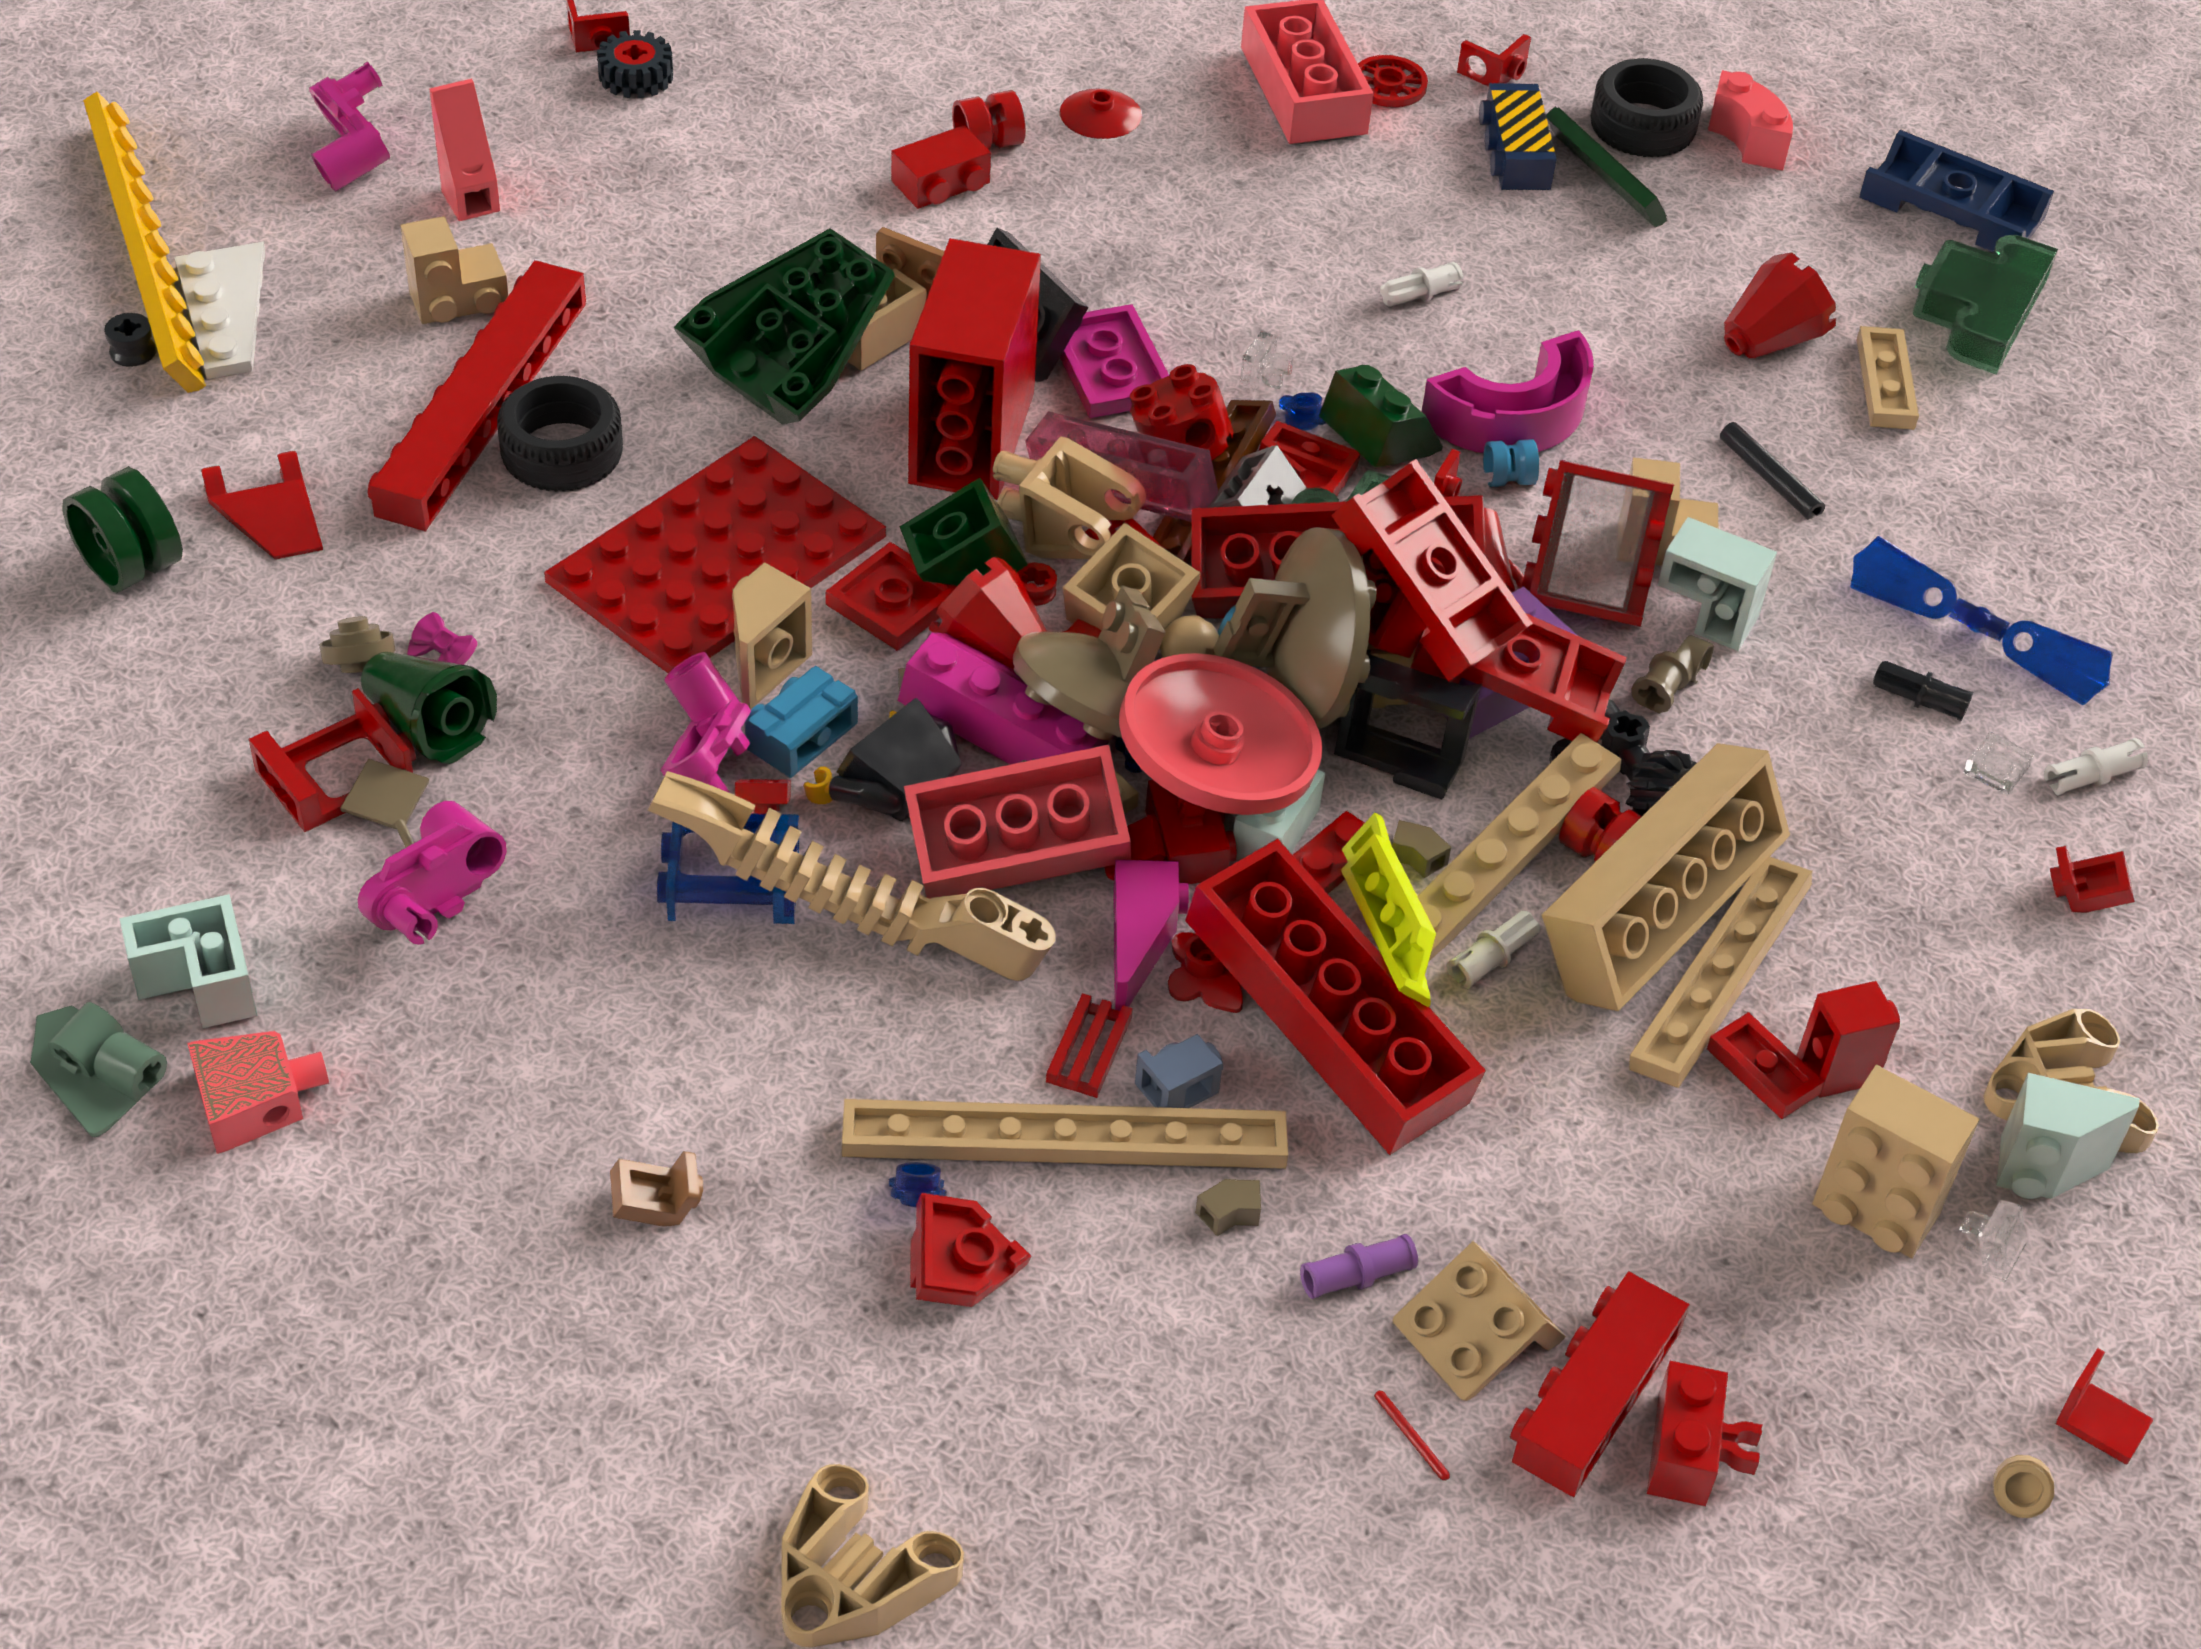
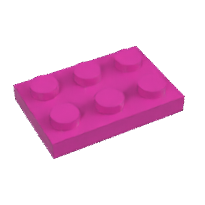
M1133 304L1086 312L1080 327L1074 332L1060 356L1089 418L1130 411L1132 403L1129 396L1133 389L1169 376Z

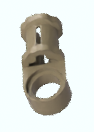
M1689 635L1675 653L1664 651L1654 655L1649 664V672L1646 676L1638 678L1631 688L1632 697L1637 704L1659 714L1669 711L1674 703L1676 691L1686 687L1689 682L1696 684L1698 682L1696 681V675L1700 669L1706 670L1708 668L1714 650L1713 643Z

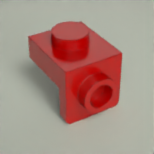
M2066 846L2056 848L2059 866L2050 868L2051 879L2056 897L2066 896L2071 912L2087 913L2135 902L2124 851L2071 862Z

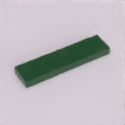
M1555 106L1546 114L1548 124L1554 135L1651 225L1658 227L1667 221V215L1657 196L1564 111Z

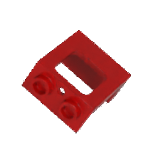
M359 688L352 691L354 715L281 748L267 730L249 738L255 771L304 832L345 814V812L341 811V806L349 794L347 793L337 798L327 796L306 770L305 766L309 761L353 740L364 738L371 742L390 766L413 773L412 762L416 760V753L412 743L404 733L397 735L390 726L388 716L382 706L377 702L371 704Z

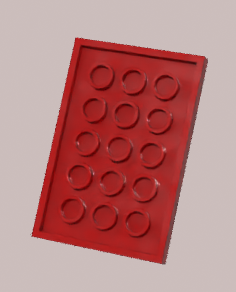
M753 436L544 572L545 582L666 673H669L681 662L695 654L705 652L711 658L735 641L733 589L740 579L752 574L764 562L812 588L886 537V526L768 444Z

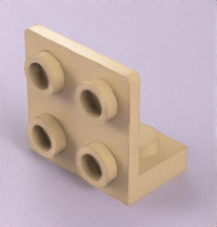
M1474 1241L1393 1317V1323L1463 1401H1468L1475 1397L1533 1341L1549 1351L1566 1338L1562 1331L1496 1259Z

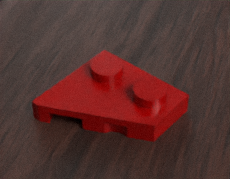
M1279 421L1275 422L1263 438L1259 448L1260 451L1278 445L1307 487L1304 493L1316 503L1333 502L1357 469L1361 455L1354 449Z

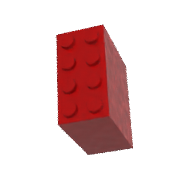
M949 238L909 345L908 484L957 492L976 479L981 478L995 500H998L1004 482L995 480L993 477L995 474L993 472L994 461L1003 450L1014 454L1034 395L1041 254Z

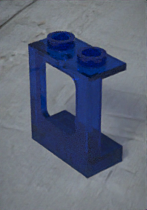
M751 813L743 829L755 834L766 814ZM781 814L770 837V841L780 844L789 826L799 830V814ZM672 822V832H662L661 862L668 863V872H658L657 902L667 903L668 921H676L677 903L773 905V924H795L796 903L784 897L786 891L775 886L772 891L761 887V880L749 876L746 881L738 876L686 875L681 873L683 837L694 831ZM798 839L793 850L796 853H799L800 839Z

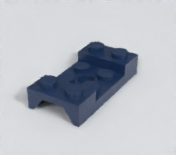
M1899 130L1881 166L1878 169L1869 167L1866 170L1859 198L1896 213L1906 202L1911 203L1923 211L1933 212L1954 221L1960 226L1970 227L1979 231L1975 245L2015 260L2046 218L2054 190Z

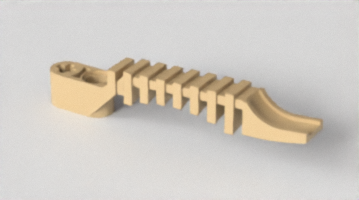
M667 771L647 810L697 833L714 850L719 864L723 866L726 864L737 869L736 876L746 881L749 876L761 880L760 886L769 891H772L774 886L786 891L784 897L795 903L798 898L810 902L809 909L819 914L823 909L834 913L833 919L842 924H845L847 920L859 924L857 930L868 936L871 931L883 935L881 941L892 947L896 941L910 940L906 950L917 956L925 944L938 943L1008 979L1021 981L1034 973L1055 942L1056 934L1054 928L1047 919L986 888H974L968 891L967 894L929 899L920 894L924 885L911 880L901 898L898 899L890 895L897 879L886 873L876 888L865 884L871 870L860 864L853 876L849 877L841 873L847 859L837 854L833 856L828 866L818 863L817 860L824 846L814 841H811L804 855L794 852V847L802 831L792 826H789L780 844L770 841L773 830L781 816V813L771 808L768 809L755 834L743 829L755 805L731 793L692 778Z

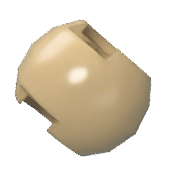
M1183 616L1175 619L1165 628L1166 634L1160 645L1163 658L1192 653L1215 655L1213 648L1219 638V634L1213 624L1205 621L1202 617Z

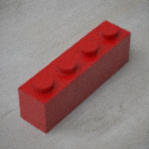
M1630 1271L1626 1273L1616 1290L1607 1286L1593 1309L1592 1316L1596 1320L1590 1329L1581 1325L1572 1337L1565 1356L1570 1359L1561 1370L1553 1366L1544 1379L1538 1392V1397L1542 1401L1536 1410L1533 1411L1526 1407L1517 1419L1510 1434V1439L1517 1442L1512 1463L1574 1498L1681 1333L1690 1304Z

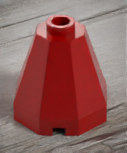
M1792 252L1774 255L1763 263L1724 322V341L1729 350L1737 356L1745 354L1748 358H1756L1821 337L1836 326V318L1829 319V316L1836 311V302L1818 272L1809 265L1803 270L1798 268L1794 263L1800 260V258Z
M993 557L985 563L992 570L984 576L977 569L967 575L939 606L936 614L942 619V622L932 621L928 629L934 633H947L1014 670L1013 654L1019 640L1026 634L1047 632L1018 573L1005 560Z

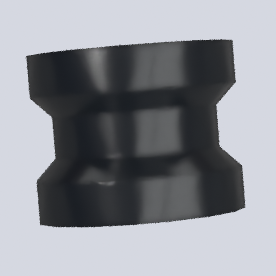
M123 313L116 315L106 323L104 332L108 343L111 345L109 354L112 361L118 365L133 367L145 364L155 356L156 345L153 339H151L152 330L147 317L138 313Z

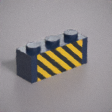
M1489 83L1487 100L1480 101L1479 123L1480 125H1487L1484 143L1486 151H1492L1490 158L1491 176L1499 177L1501 190H1551L1557 159L1539 85Z

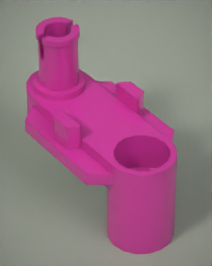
M365 62L363 66L338 81L334 78L325 77L309 87V92L317 107L327 121L341 135L311 154L318 171L325 181L331 184L330 186L335 192L390 159V154L380 137L379 131L356 108L365 102L362 96L377 87L383 86L380 77L369 62Z
M701 652L681 662L664 679L666 685L690 717L691 722L683 735L677 740L660 771L664 776L669 771L730 793L716 772L729 747L736 756H739L750 745L741 728L751 710L746 703H740L705 652Z
M443 801L430 808L423 817L420 826L422 839L387 858L382 870L368 879L359 892L357 899L358 909L365 918L382 930H399L413 944H424L423 938L415 931H419L428 940L433 938L438 928V921L434 916L435 913L439 912L450 919L462 912L465 904L462 898L479 889L483 880L490 877L500 868L507 853L504 838L455 801Z

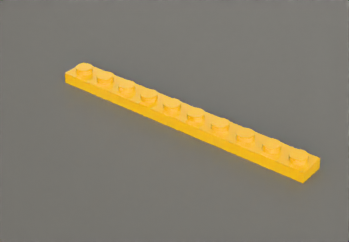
M96 91L84 99L83 102L163 370L187 393L199 391L206 387L200 368L204 365V361L193 345L192 338L195 337V332L183 313V310L187 308L186 303L176 290L174 284L178 281V277L166 258V255L170 253L169 248L159 235L158 228L161 227V222L151 209L149 203L153 200V197L141 177L145 174V171L134 154L137 145L126 128V125L129 124V119L116 102L109 104Z

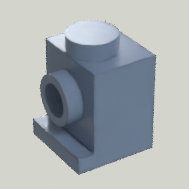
M1196 1034L1180 1043L1173 1042L1166 1045L1155 1056H1152L1147 1049L1138 1053L1135 1085L1154 1107L1191 1108L1219 1093L1223 1061L1216 1047L1210 1042H1204Z

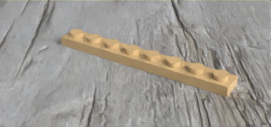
M844 1099L842 1157L1286 1169L1288 1160L1286 1111Z

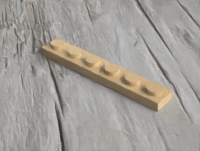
M1580 733L1417 896L1436 932L1429 961L1444 949L1560 832L1567 814L1582 794L1592 787L1601 790L1620 771L1621 758Z
M1768 857L1750 876L1630 1054L1629 1070L1676 1088L1681 1086L1707 1046L1710 1036L1717 1031L1812 886V870Z

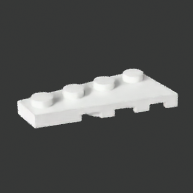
M264 241L211 251H196L188 255L174 257L191 324L195 332L198 350L204 361L203 368L206 379L253 371L257 335L256 326L260 307L259 298L263 278L262 270L265 260Z

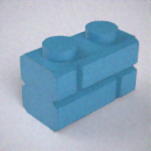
M816 665L800 678L791 677L782 686L779 695L766 705L758 704L752 708L745 721V736L750 742L747 750L789 778H792L858 724V696L855 690L839 680L835 682L833 676Z

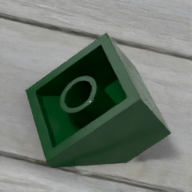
M1359 365L1357 367L1335 370L1319 417L1375 468L1429 457L1442 451L1443 445L1426 415L1411 403L1407 395L1399 392L1386 381L1379 370L1370 365Z
M981 478L976 479L899 526L917 573L924 582L958 586L967 575L976 569L983 576L992 569L985 563L993 557L1005 560L1017 573L1028 566L1007 516Z

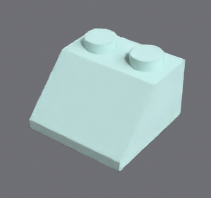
M2028 1073L2001 1134L1996 1186L2012 1189L2016 1195L2027 1199L2039 1197L2052 1199L2110 1169L2136 1115L2140 1098Z

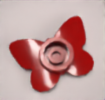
M1181 932L1176 934L1171 941L1172 953L1176 960L1181 963V967L1174 969L1169 976L1168 990L1170 996L1177 1001L1183 1002L1201 997L1203 1002L1210 1007L1231 1013L1241 1012L1243 1008V995L1241 987L1234 976L1196 933Z

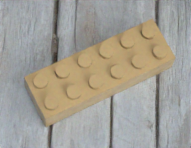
M1717 743L1542 914L1563 987L1568 997L1579 1003L1619 1011L1744 884L1767 858L1790 836L1769 751Z

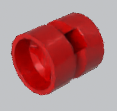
M1013 90L989 94L985 102L982 98L976 96L956 100L953 103V128L965 125L989 150L993 143L999 149L1024 143L1026 136L1024 112L1019 97Z
M1592 787L1582 794L1570 809L1560 829L1559 841L1582 857H1589L1593 854L1594 862H1596L1642 816L1630 809L1621 812L1619 801L1600 789Z

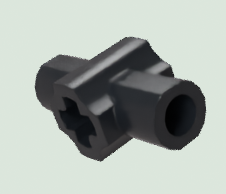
M1609 699L1605 717L1610 718L1608 727L1600 737L1602 740L1601 746L1621 758L1619 772L1626 775L1632 781L1634 777L1632 765L1641 763L1643 754L1650 753L1646 747L1650 725L1642 715L1630 714L1626 710L1620 711L1615 702Z

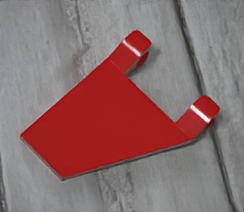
M296 451L283 452L277 455L280 474L283 480L282 483L231 493L226 492L220 466L201 469L209 504L275 560L323 550Z

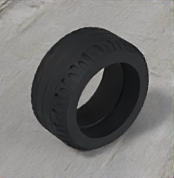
M1648 58L1625 60L1607 68L1598 79L1591 108V125L1603 142H1606L1607 145H1611L1612 148H1616L1618 151H1623V153L1643 157L1672 155L1689 146L1697 133L1703 107L1702 90L1690 74L1674 64ZM1633 103L1648 104L1663 110L1645 109L1635 106Z
M572 376L539 378L514 390L499 409L497 429L502 461L509 473L527 486L531 485L533 488L546 489V491L554 490V492L579 490L582 487H588L590 484L594 485L597 481L600 482L602 478H606L619 463L623 451L621 413L611 394L593 382ZM552 424H575L590 429L583 435L566 440H546L530 435L537 429Z

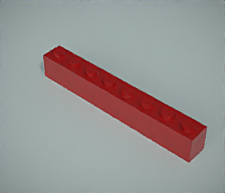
M534 260L523 276L520 275L516 279L509 296L504 302H500L497 305L494 316L486 327L477 332L473 345L464 357L458 358L453 372L443 385H439L436 388L429 405L423 413L416 415L407 435L401 442L394 445L390 458L379 472H375L372 475L367 493L372 501L374 517L427 531L498 430L497 418L502 403L514 390L535 378L585 307L584 273Z

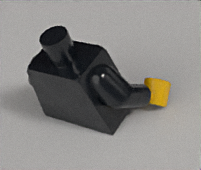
M917 698L913 699L898 712L890 711L887 721L849 750L836 771L839 774L838 776L833 778L830 769L821 766L814 771L817 784L809 782L803 784L807 799L815 804H827L833 800L855 804L890 815L899 821L905 820L910 815L904 786L955 776L962 765L952 725L948 721L930 715Z

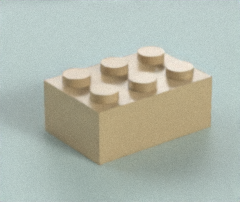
M1876 1065L1846 1109L1812 1205L1821 1209L1830 1221L1839 1225L1849 1224L1871 1236L1873 1241L1883 1250L1892 1253L1900 1252L1913 1258L1943 1209L1980 1118Z

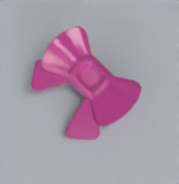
M431 612L416 624L411 635L407 655L417 657L435 650L441 654L438 658L439 661L464 665L474 653L477 647V640L472 635H456L445 627L444 621L438 613Z

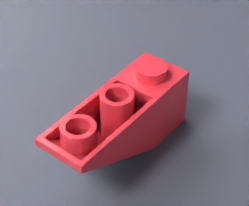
M472 78L429 88L441 191L458 221L500 211L497 178Z

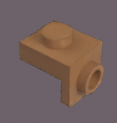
M683 1151L671 1168L619 1158L610 1170L613 1218L663 1227L680 1225L691 1208L694 1209L698 1206L702 1197L703 1178L697 1173L696 1154Z

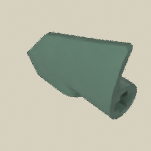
M86 1002L80 1010L71 1005L37 1015L30 1063L91 1137H99L106 1133L165 1075L167 1068L166 1057L125 1033L122 1026L113 1016L92 1002Z

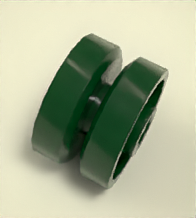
M128 466L101 480L100 490L88 486L63 499L62 512L75 547L86 565L113 592L119 593L144 580L145 569L155 574L182 560V543L173 517L161 496L138 470Z

